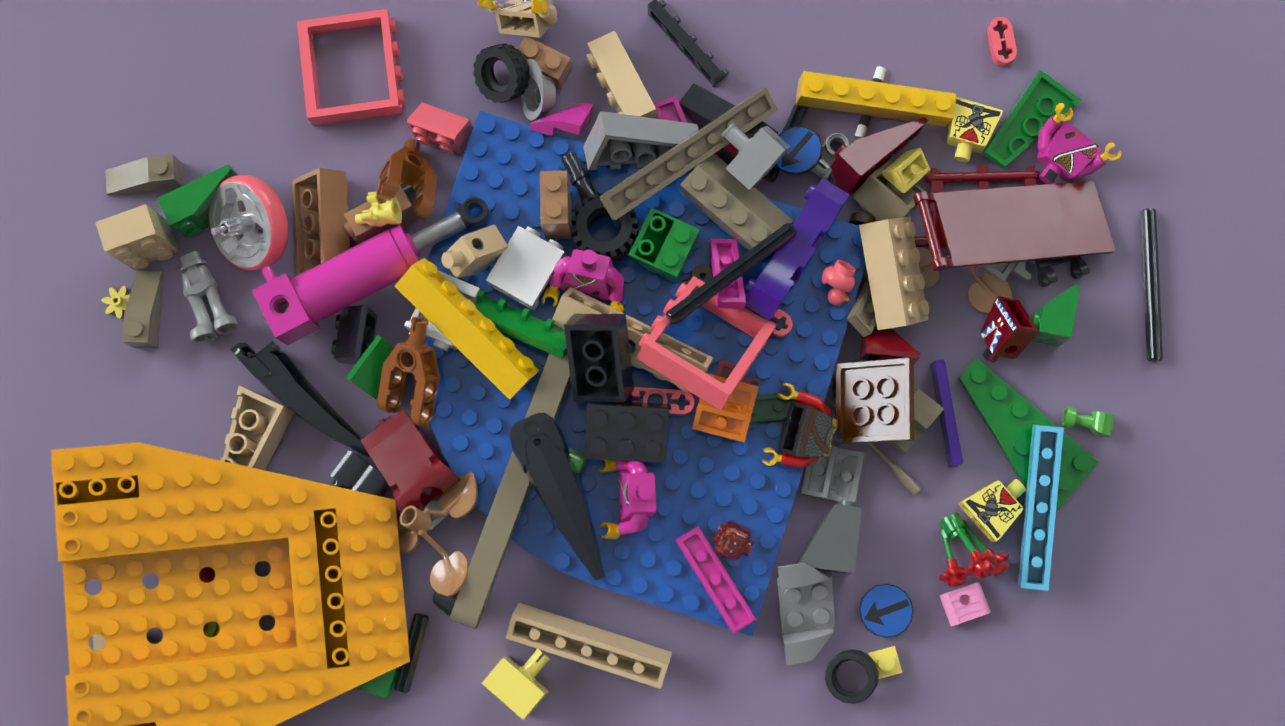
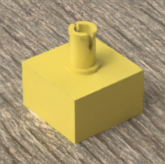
M536 649L523 667L517 664L511 657H503L482 682L488 690L523 720L531 714L549 692L535 678L546 663L551 660L545 654L537 662L544 653L540 649Z

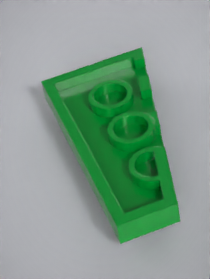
M1040 70L981 154L1000 168L1006 167L1038 138L1039 130L1051 116L1056 115V105L1064 103L1065 107L1060 114H1065L1069 108L1076 106L1081 99Z

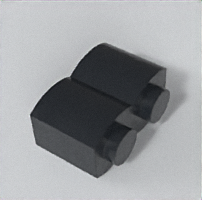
M349 449L330 474L335 479L332 484L336 487L383 497L390 487L379 470Z

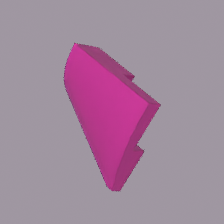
M578 103L533 121L530 125V130L553 136L557 129L577 135L580 132L584 133L591 121L594 104Z

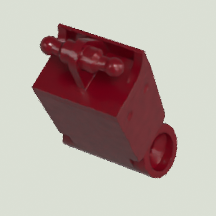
M404 409L399 410L394 416H389L386 419L382 418L375 427V430L361 440L383 477L394 491V499L401 513L408 506H414L421 510L434 497L442 494L461 480L460 477L445 465L425 432L411 422L410 416Z

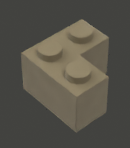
M918 388L914 392V441L887 443L901 455L905 454L944 408Z

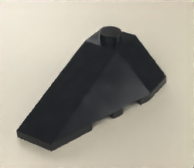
M694 83L679 102L682 110L693 124H697L699 130L735 107V105ZM762 121L744 134L749 139L753 138L765 126L771 128L777 135L778 131Z

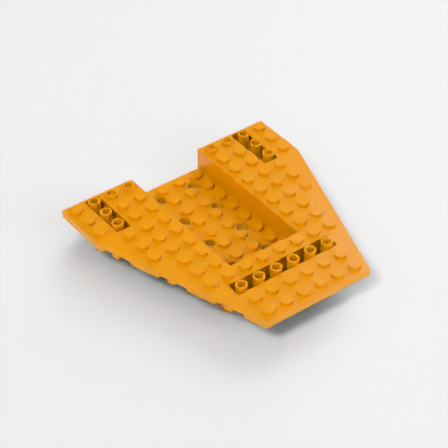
M140 442L51 450L58 562L63 563L70 671V674L66 675L69 726H275L410 662L394 499ZM265 561L270 564L271 571L267 576L260 577L255 573L254 569L258 562ZM211 567L215 571V578L212 582L204 583L200 580L199 573L203 568ZM149 573H154L159 577V584L154 589H147L143 584L144 577ZM92 579H97L102 584V590L97 595H90L86 591V585ZM264 615H271L275 619V626L269 631H264L259 626V620ZM214 621L219 625L218 635L207 637L204 634L203 628L207 622ZM152 628H159L163 632V639L158 644H152L147 639V633ZM96 634L102 635L106 641L104 648L99 651H95L90 647V639Z

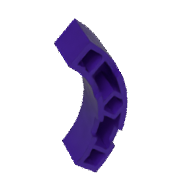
M823 178L817 186L813 184L810 186L804 196L808 201L793 224L796 235L776 250L757 280H750L744 290L747 294L745 298L746 307L769 321L772 319L783 303L787 293L793 288L826 236L821 232L826 233L850 194Z

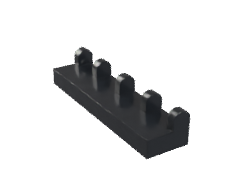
M653 0L648 4V15L713 87L729 74L726 69L721 71L712 62L714 56L711 52L705 54L695 43L697 37L694 34L689 36L679 25L681 19L678 16L673 18L664 9L666 5L664 0L659 2Z

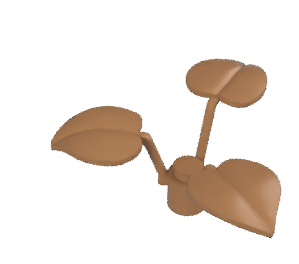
M916 247L920 253V273L925 281L923 290H926L938 282L939 273L938 271H933L931 251L923 247ZM970 266L973 277L977 281L968 290V299L974 309L989 314L997 296L1013 299L1007 280L1000 281L987 271L980 278L976 267Z
M473 472L464 474L460 477L461 480L443 492L439 501L440 507L444 509L443 511H435L428 508L421 511L414 506H408L397 517L400 554H407L413 551L418 545L420 535L443 556L444 560L438 561L431 571L430 583L437 593L447 597L456 594L466 582L469 562L467 557L460 551H456L449 556L427 534L432 527L430 515L447 516L450 514L451 517L459 519L469 514L474 508L478 496L476 477Z

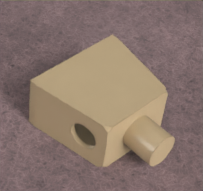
M491 225L460 237L443 253L441 261L445 268H450L456 278L482 273L508 248V245L496 225Z

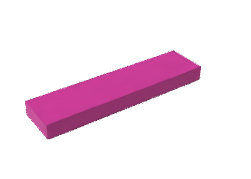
M699 526L675 540L733 634L757 620Z

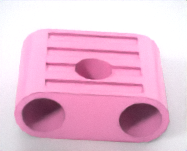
M980 581L939 595L950 626L991 613Z

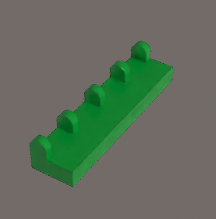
M479 290L477 300L474 303L476 309L485 318L490 319L501 333L561 359L564 358L567 354L565 331L554 326V320L549 318L545 322L531 316V310L527 308L523 312L508 306L506 299L501 298L498 302L487 297L486 291Z

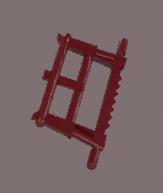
M978 165L977 172L941 173L939 169L930 168L931 173L926 175V181L930 183V193L943 192V183L978 182L979 190L988 189V182L1023 181L1024 186L1037 185V180L1040 179V173L1034 171L1035 165L1027 167L1025 171L988 172V165ZM929 203L940 246L945 248L934 203ZM926 236L914 237L916 247H926L928 245V249H930Z

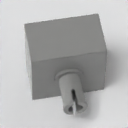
M732 123L721 135L739 150L738 155L727 166L726 170L749 190L757 186L791 147L768 126L762 127L753 138L749 139Z

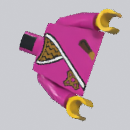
M1064 103L1056 105V115L1049 118L1038 134L1037 149L1039 153L1037 160L1046 166L1039 178L1046 184H1053L1058 177L1063 180L1082 178L1094 173L1107 164L1108 159L1112 161L1117 160L1122 154L1121 150L1116 154L1108 153L1115 146L1113 142L1106 145L1103 154L1100 153L1102 148L1068 121L1073 116L1072 108H1069L1067 113L1060 114L1065 107Z
M575 249L571 257L566 256L555 264L548 283L550 287L544 290L543 304L546 297L554 298L553 307H555L560 295L558 288L561 287V290L567 291L572 287L588 296L607 301L611 300L610 307L622 313L624 312V307L620 303L623 298L624 278L613 267L611 258L596 254L592 250L582 251Z
M604 460L605 468L598 469L600 472L618 470L620 523H602L601 527L608 528V533L601 537L616 540L620 534L627 535L643 531L647 527L648 520L656 513L654 473L647 471L644 462Z

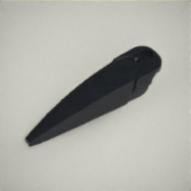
M271 341L257 353L245 342L237 343L230 349L245 368L270 393L301 419L335 441L370 457L361 442L363 438L331 407L305 378L284 351H281V348L274 341Z
M536 413L514 423L510 428L509 437L513 452L524 473H527L530 483L552 520L585 568L596 581L603 578V566L591 515L562 430L554 419L546 413Z

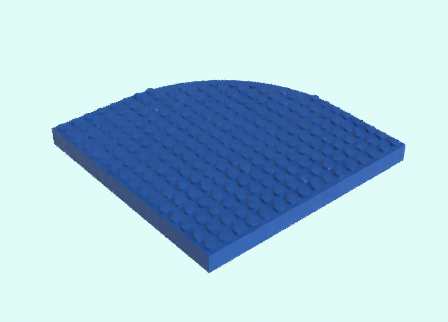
M479 111L442 219L444 220L445 217H450L451 214L457 212L456 209L462 207L464 201L468 198L479 197L488 206L490 220L482 228L464 229L432 246L428 261L432 262L438 271L455 277L450 268L448 269L443 266L441 261L443 253L463 235L491 225H496L507 244L518 226L523 229L530 227L541 234L539 238L548 242L550 239L546 240L540 221V171H567L561 162V158L570 152H576L582 167L589 172V180L599 197L642 168H636V164L621 165V169H610V166L606 165L598 166L597 170H588L583 148L585 142L555 133L553 136L530 130L529 125ZM687 173L633 208L638 222V234L651 208L700 229L699 239L678 283H674L651 272L626 254L623 256L622 261L618 262L617 259L612 261L613 267L624 278L623 298L620 301L624 307L623 313L650 327L658 315L661 317L665 315L663 310L669 300L673 299L675 301L677 299L675 294L683 283L682 280L690 278V273L694 267L704 264L712 268L709 251L710 239H733L680 193V184L689 175ZM571 185L572 215L575 216V209L577 206L581 207L583 205V200L577 188ZM769 199L794 222L802 211V208ZM477 207L473 208L469 216L477 218L482 214L483 210ZM601 217L591 224L589 233L598 241H610L619 234L621 226L617 220H612L611 217ZM835 219L826 233L821 232L826 236L779 307L793 321L790 333L781 338L771 335L744 376L746 378H758L761 381V384L754 381L749 383L759 386L757 395L789 392V388L781 386L782 384L789 383L793 385L795 391L804 390V392L818 396L823 401L825 400L849 322L847 317L854 305L866 266L859 226ZM573 236L572 239H551L563 246L562 250L566 256L571 257L573 250L577 249ZM737 242L740 258L748 251ZM776 250L742 275L744 290L751 279H758ZM501 254L482 273L457 278L486 291V296L498 302L501 298L506 299L508 306L522 312L525 308L529 309L488 285L486 279ZM837 260L845 261L856 269L853 275L855 279L854 288L849 292H845L850 300L845 301L840 306L830 304L828 293L834 287L828 283L823 284L821 280L823 271L829 266H834ZM700 275V278L704 279L705 275ZM561 287L558 288L560 292L558 303L553 307L554 298L546 297L544 304L542 303L543 290L538 298V306L535 311L531 310V316L545 322L549 318L553 319L561 296L566 291L561 290ZM592 297L608 306L612 303L611 300L607 301ZM702 306L678 324L670 323L664 334L713 357L707 373L715 375L721 359L737 365L754 340L753 337ZM781 318L780 321L771 319L776 324L775 329L777 331H780L781 328L787 329L784 319ZM503 334L512 340L515 347L524 356L530 358L534 366L539 370L524 388L509 400L458 348L457 350L449 348L448 351H444L435 347L433 340L425 337L427 345L434 347L440 374L434 415L430 422L431 428L441 452L452 471L458 477L469 472L475 474L478 491L476 505L488 517L513 451L509 437L510 428L514 423L525 419L549 353ZM629 339V344L632 346H636L635 343ZM632 366L634 387L680 390L677 385L667 380H660L653 373L643 368ZM570 381L555 422L562 430L568 447L584 454L586 408L588 402L573 401ZM689 392L694 398L693 410L685 416L669 415L666 463L644 462L647 471L655 475L656 513L648 520L647 527L643 531L627 535L620 534L616 540L601 537L608 533V528L601 527L602 523H620L618 470L600 472L598 469L605 468V461L603 459L586 460L579 479L591 515L603 566L604 577L597 581L567 543L531 485L511 538L530 554L565 574L595 586L730 629L675 540L699 526L758 620L804 468L781 465V462L768 466L762 461H770L774 457L773 453L764 452L763 449L773 448L777 454L783 453L779 451L786 420L749 424L745 442L694 430L692 426L697 410V402H699L700 397ZM631 393L626 402L643 403L645 393H640V398H633ZM652 394L647 402L663 404V398L658 394ZM666 395L667 404L679 405V410H684L685 406L690 405V402L685 401L684 396H680L679 401H671L672 395ZM738 539H740V543L737 544L735 547V545L732 544V541H735L737 543L739 541ZM725 540H727V541L730 540V542L727 543V544H725V546H724V548H723V545H724ZM757 620L738 632L753 636Z

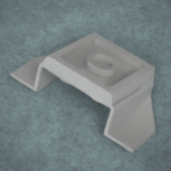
M804 562L779 566L777 589L786 665L813 661L834 632L835 615L831 573H822Z

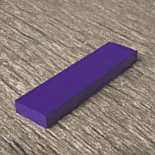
M944 359L935 360L930 364L937 403L944 408L939 417L948 467H956L963 463L947 369Z

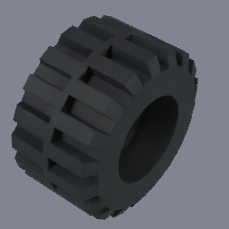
M593 194L592 199L589 201L585 198L582 201L583 205L576 207L575 216L572 215L571 232L577 249L582 251L592 250L596 254L608 256L612 261L616 259L618 262L622 261L625 254L629 255L638 236V222L634 209L617 219L621 230L614 239L598 241L590 235V226L598 218L610 217L597 194Z

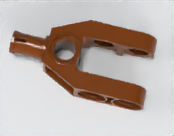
M409 139L405 142L403 148L390 156L380 170L377 196L387 201L391 197H395L400 183L410 185L416 191L415 200L412 202L414 215L425 220L430 215L435 204L437 178L428 158L419 154L420 143L417 141L415 147V140Z
M413 317L411 319L409 339L398 343L383 363L377 406L388 413L394 414L397 412L402 404L407 372L413 373L415 376L414 380L417 381L414 398L411 399L410 403L412 405L411 422L417 426L426 427L434 415L440 374L434 347L427 345L425 342L429 321L421 317Z

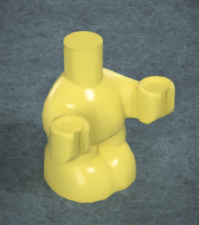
M370 192L366 197L368 203H371V208L355 215L357 225L367 223L370 226L383 227L386 224L397 225L402 221L398 200L394 197L381 204L377 192Z

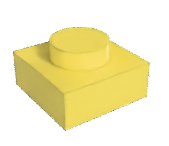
M895 646L868 653L877 665L879 679L903 673Z

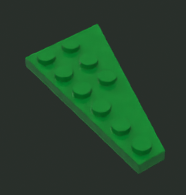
M976 357L958 377V380L972 403L981 413L986 426L995 436L997 444L1014 472L1020 477L1027 489L1032 425L1057 426ZM1064 432L1056 512L1099 463Z

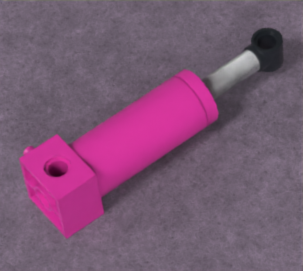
M470 197L450 217H445L444 220H439L438 223H433L412 235L409 232L405 234L401 225L398 224L390 228V230L388 229L294 278H291L286 273L276 278L272 268L269 266L265 267L261 272L267 283L253 289L252 292L275 338L286 345H290L319 330L320 327L317 322L399 281L413 264L420 261L418 257L421 256L420 252L424 249L432 247L436 243L445 240L446 237H451L461 230L484 227L490 220V211L487 204L479 197ZM477 207L483 210L482 214L477 218L469 216L473 208Z

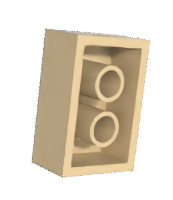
M147 204L95 222L104 251L131 269L146 268L150 262L168 260L173 257V254L180 252L173 228L165 218Z

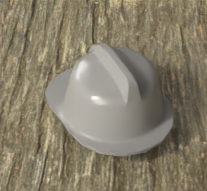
M529 59L526 61L530 69L529 86L525 89L521 102L525 116L530 120H535L541 113L550 111L554 107L556 102V85L549 76L542 75V71L535 60Z

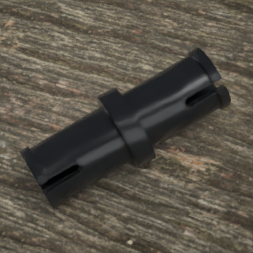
M576 152L564 155L561 158V162L571 177V185L577 188L582 200L585 198L588 201L591 200L592 195L597 193L589 180V172L582 167Z

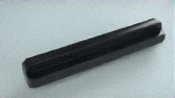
M415 613L408 635L410 662L401 665L394 687L396 691L408 693L410 690L429 617L425 614Z

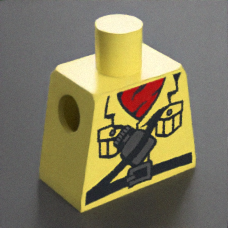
M956 97L954 119L948 124L946 141L948 145L957 147L954 156L955 160L968 163L972 152H983L1003 110Z
M1014 479L1006 487L997 480L960 501L958 505L991 543L997 542L1023 511L1024 508L1016 499L1026 492V488L1017 479Z

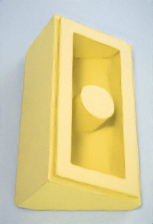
M920 147L904 152L882 172V175L899 191L906 193L930 171V167Z

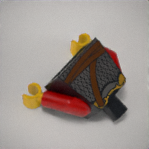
M785 383L781 386L789 388L790 394L786 397L778 393V397L782 400L793 398L796 402L791 401L779 447V451L783 453L777 454L773 448H765L763 451L773 453L774 457L770 461H762L768 466L781 462V465L804 468L817 462L820 457H828L831 454L832 446L839 447L842 444L843 434L837 431L838 420L830 416L829 408L820 397L802 390L797 392L793 385Z

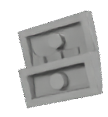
M832 446L831 454L828 457H820L817 462L806 467L801 494L834 502H840V500L856 502L857 506L866 453Z

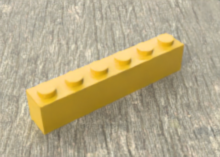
M803 71L798 80L795 105L909 122L925 117L928 120L926 124L946 127L954 119L956 93Z
M425 258L416 262L395 285L509 400L519 393L539 372L534 366L533 361L524 356L515 347L512 340L505 337L490 319L485 318L476 309L475 304L466 299L457 290L455 284L447 280L432 262Z

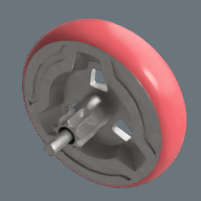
M236 175L221 182L209 207L208 215L211 234L219 251L230 263L243 270L257 271L272 266L282 256L288 240L287 216L279 196L266 182L251 175ZM242 201H243V203H244V205H245V208H246V211H244V212H243V210H242V205H241V202H242Z

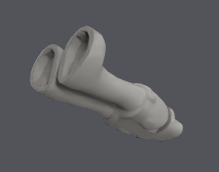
M194 251L180 257L182 264L180 271L184 286L183 294L188 298L197 320V326L190 331L191 341L193 343H204L217 339L219 337L218 334L226 335L233 332L239 326L235 316L228 315L217 290V281L207 268V262L201 259L199 251ZM204 296H207L215 319L214 325L205 307Z

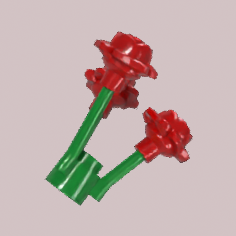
M959 513L950 514L940 521L943 529L939 531V534L943 539L948 558L946 561L948 569L939 577L940 581H946L949 587H958L967 582V576L985 579L992 574L996 577L1007 570L1009 567V562L1007 561L1009 554L1007 552L995 554L990 548L987 549L970 529L966 520L961 519ZM966 533L983 552L982 555L979 552V550H975V548L969 541L968 537L966 536ZM950 537L952 541L961 538L969 550L972 562L966 569L958 566L957 559H954L949 541Z

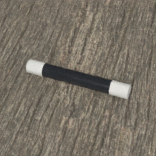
M880 66L876 67L872 81L882 83L886 69ZM861 115L854 136L856 139L866 136L872 116Z

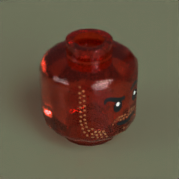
M728 520L725 524H720L712 543L715 544V551L737 561L741 558L742 554L745 556L749 555L754 541L750 540L751 530L733 520Z

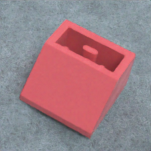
M423 102L407 119V124L416 141L425 146H430V144L439 146L441 151L453 155L454 152L462 155L473 129L470 119Z

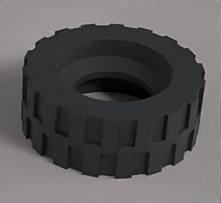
M502 43L482 49L481 53L477 54L473 65V76H475L476 86H478L480 93L484 94L486 99L492 100L494 103H504L519 98V96L525 93V89L529 86L530 69L525 56L521 54L519 49H516L511 44ZM496 61H503L508 69L509 83L506 86L500 85L495 77L494 63Z

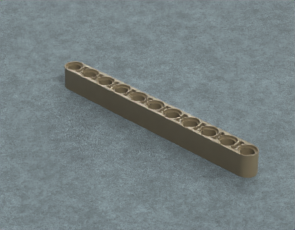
M549 353L525 418L536 413H546L556 421L571 381L567 354L561 359ZM513 451L468 567L466 582L459 591L450 616L451 621L475 630L481 621L532 485Z

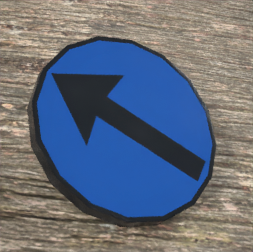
M794 126L785 129L778 135L791 146L775 164L780 171L789 175H801L817 166L822 157L823 146L820 137L814 130L805 126Z
M880 584L869 589L862 597L859 607L860 618L866 629L875 636L884 638L896 637L906 631L912 622L914 612L912 601L907 593L898 586L891 584Z

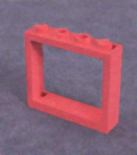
M388 9L297 21L307 119L313 126L403 114L402 104H405V93L403 89H400L399 81L403 80L401 65H397L396 57L400 56L398 41H394V33H397L395 17L391 18ZM381 25L390 99L321 109L313 34Z
M695 276L691 278L688 284L683 282L675 294L677 299L675 301L670 299L663 313L666 314L668 310L705 284V282ZM715 295L704 303L702 307L754 338L724 384L656 343L670 325L666 315L663 317L658 315L650 328L653 330L651 334L646 332L641 338L638 345L642 346L637 359L717 409L722 410L767 343L776 326L746 307L744 309L717 308Z

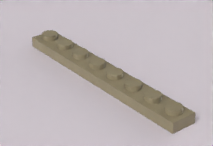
M767 88L760 89L601 195L599 198L612 220H617L728 145L730 142L721 135L732 123L745 133L778 111Z

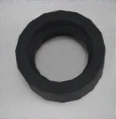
M849 649L840 652L829 662L825 672V682L828 690L834 698L843 703L855 704L863 702L875 691L879 680V671L876 663L868 654L861 650ZM849 660L857 661L866 669L868 681L861 691L848 692L838 684L836 678L837 669L843 662Z

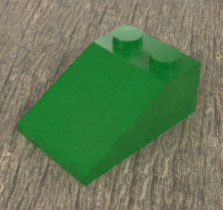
M228 164L158 197L157 199L169 225L185 238L200 235L203 229L210 226L209 207L218 186L227 178L239 174Z

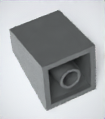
M840 500V502L830 507L796 564L804 562L819 571L848 575L854 574L862 508L856 507V502Z

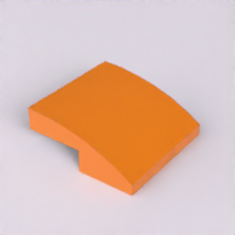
M706 373L723 384L727 380L725 377ZM740 382L722 410L717 409L700 398L692 429L745 442L759 386Z

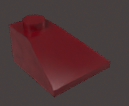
M876 324L870 335L862 336L860 360L862 358L870 361L911 358L914 359L915 364L920 359V353L893 329L877 330Z

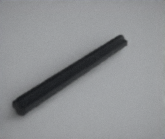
M1146 208L1140 212L1147 360L1158 362L1163 359L1157 217L1155 209Z
M788 223L781 226L668 310L665 314L671 324H678L796 235L793 225Z

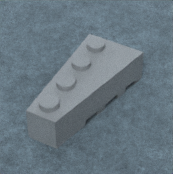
M600 111L583 146L588 170H597L598 166L609 165L610 169H621V165L636 164V168H643L699 131L698 126L692 123Z

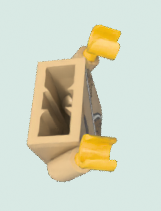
M478 0L477 3L479 7L488 8L489 12L496 15L499 33L540 38L550 26L557 23V10L553 6L552 0H509L504 4L494 0Z

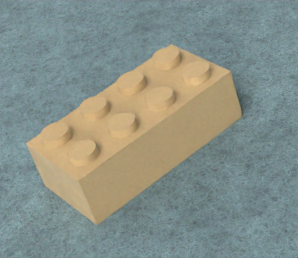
M911 217L887 219L859 225L877 330L902 327L929 320V305L925 300L923 291L925 281L920 273V253L915 245L914 236L916 230L913 222H911Z

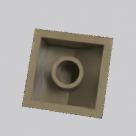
M890 160L871 174L853 196L859 206L869 211L878 221L907 217L916 207L913 195L919 192H926L917 183L906 193H902L882 175V172L893 163Z

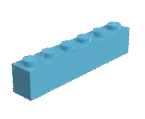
M1032 425L1018 585L1020 588L1049 591L1063 427Z

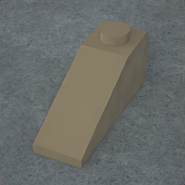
M173 154L146 157L105 170L106 193L108 196L173 189L184 185L182 162Z
M136 271L124 314L122 342L131 347L158 348L163 271Z

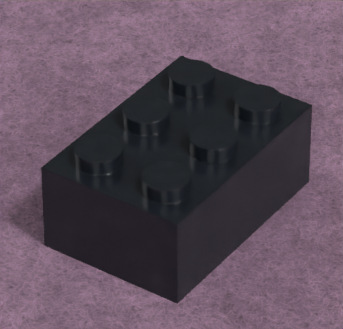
M573 314L564 324L573 401L626 402L634 391L626 314Z
M588 402L586 408L584 458L666 463L670 404Z

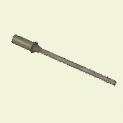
M827 395L825 400L836 411V403ZM867 443L888 464L894 477L914 496L922 489L903 470L904 468L894 464L875 443Z

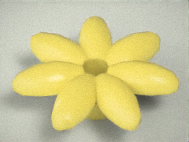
M122 286L118 293L114 288H109L111 297L101 299L103 303L109 304L105 314L115 311L117 318L120 319L122 317L123 310H126L130 296L126 295V286Z

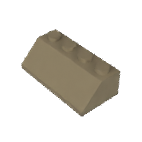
M713 154L697 165L680 184V193L729 236L736 239L743 248L749 251L784 224H792L794 222L756 188L751 190L746 188L726 170L728 165L716 154Z

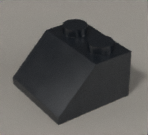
M349 306L342 309L341 314H337L335 328L338 330L337 340L334 339L332 342L331 353L339 363L356 364L373 342L377 315L368 306Z

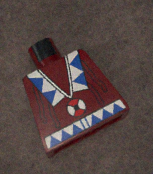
M997 296L981 328V335L988 345L982 354L987 361L995 363L999 357L1017 358L1039 333L1036 325L1019 300Z

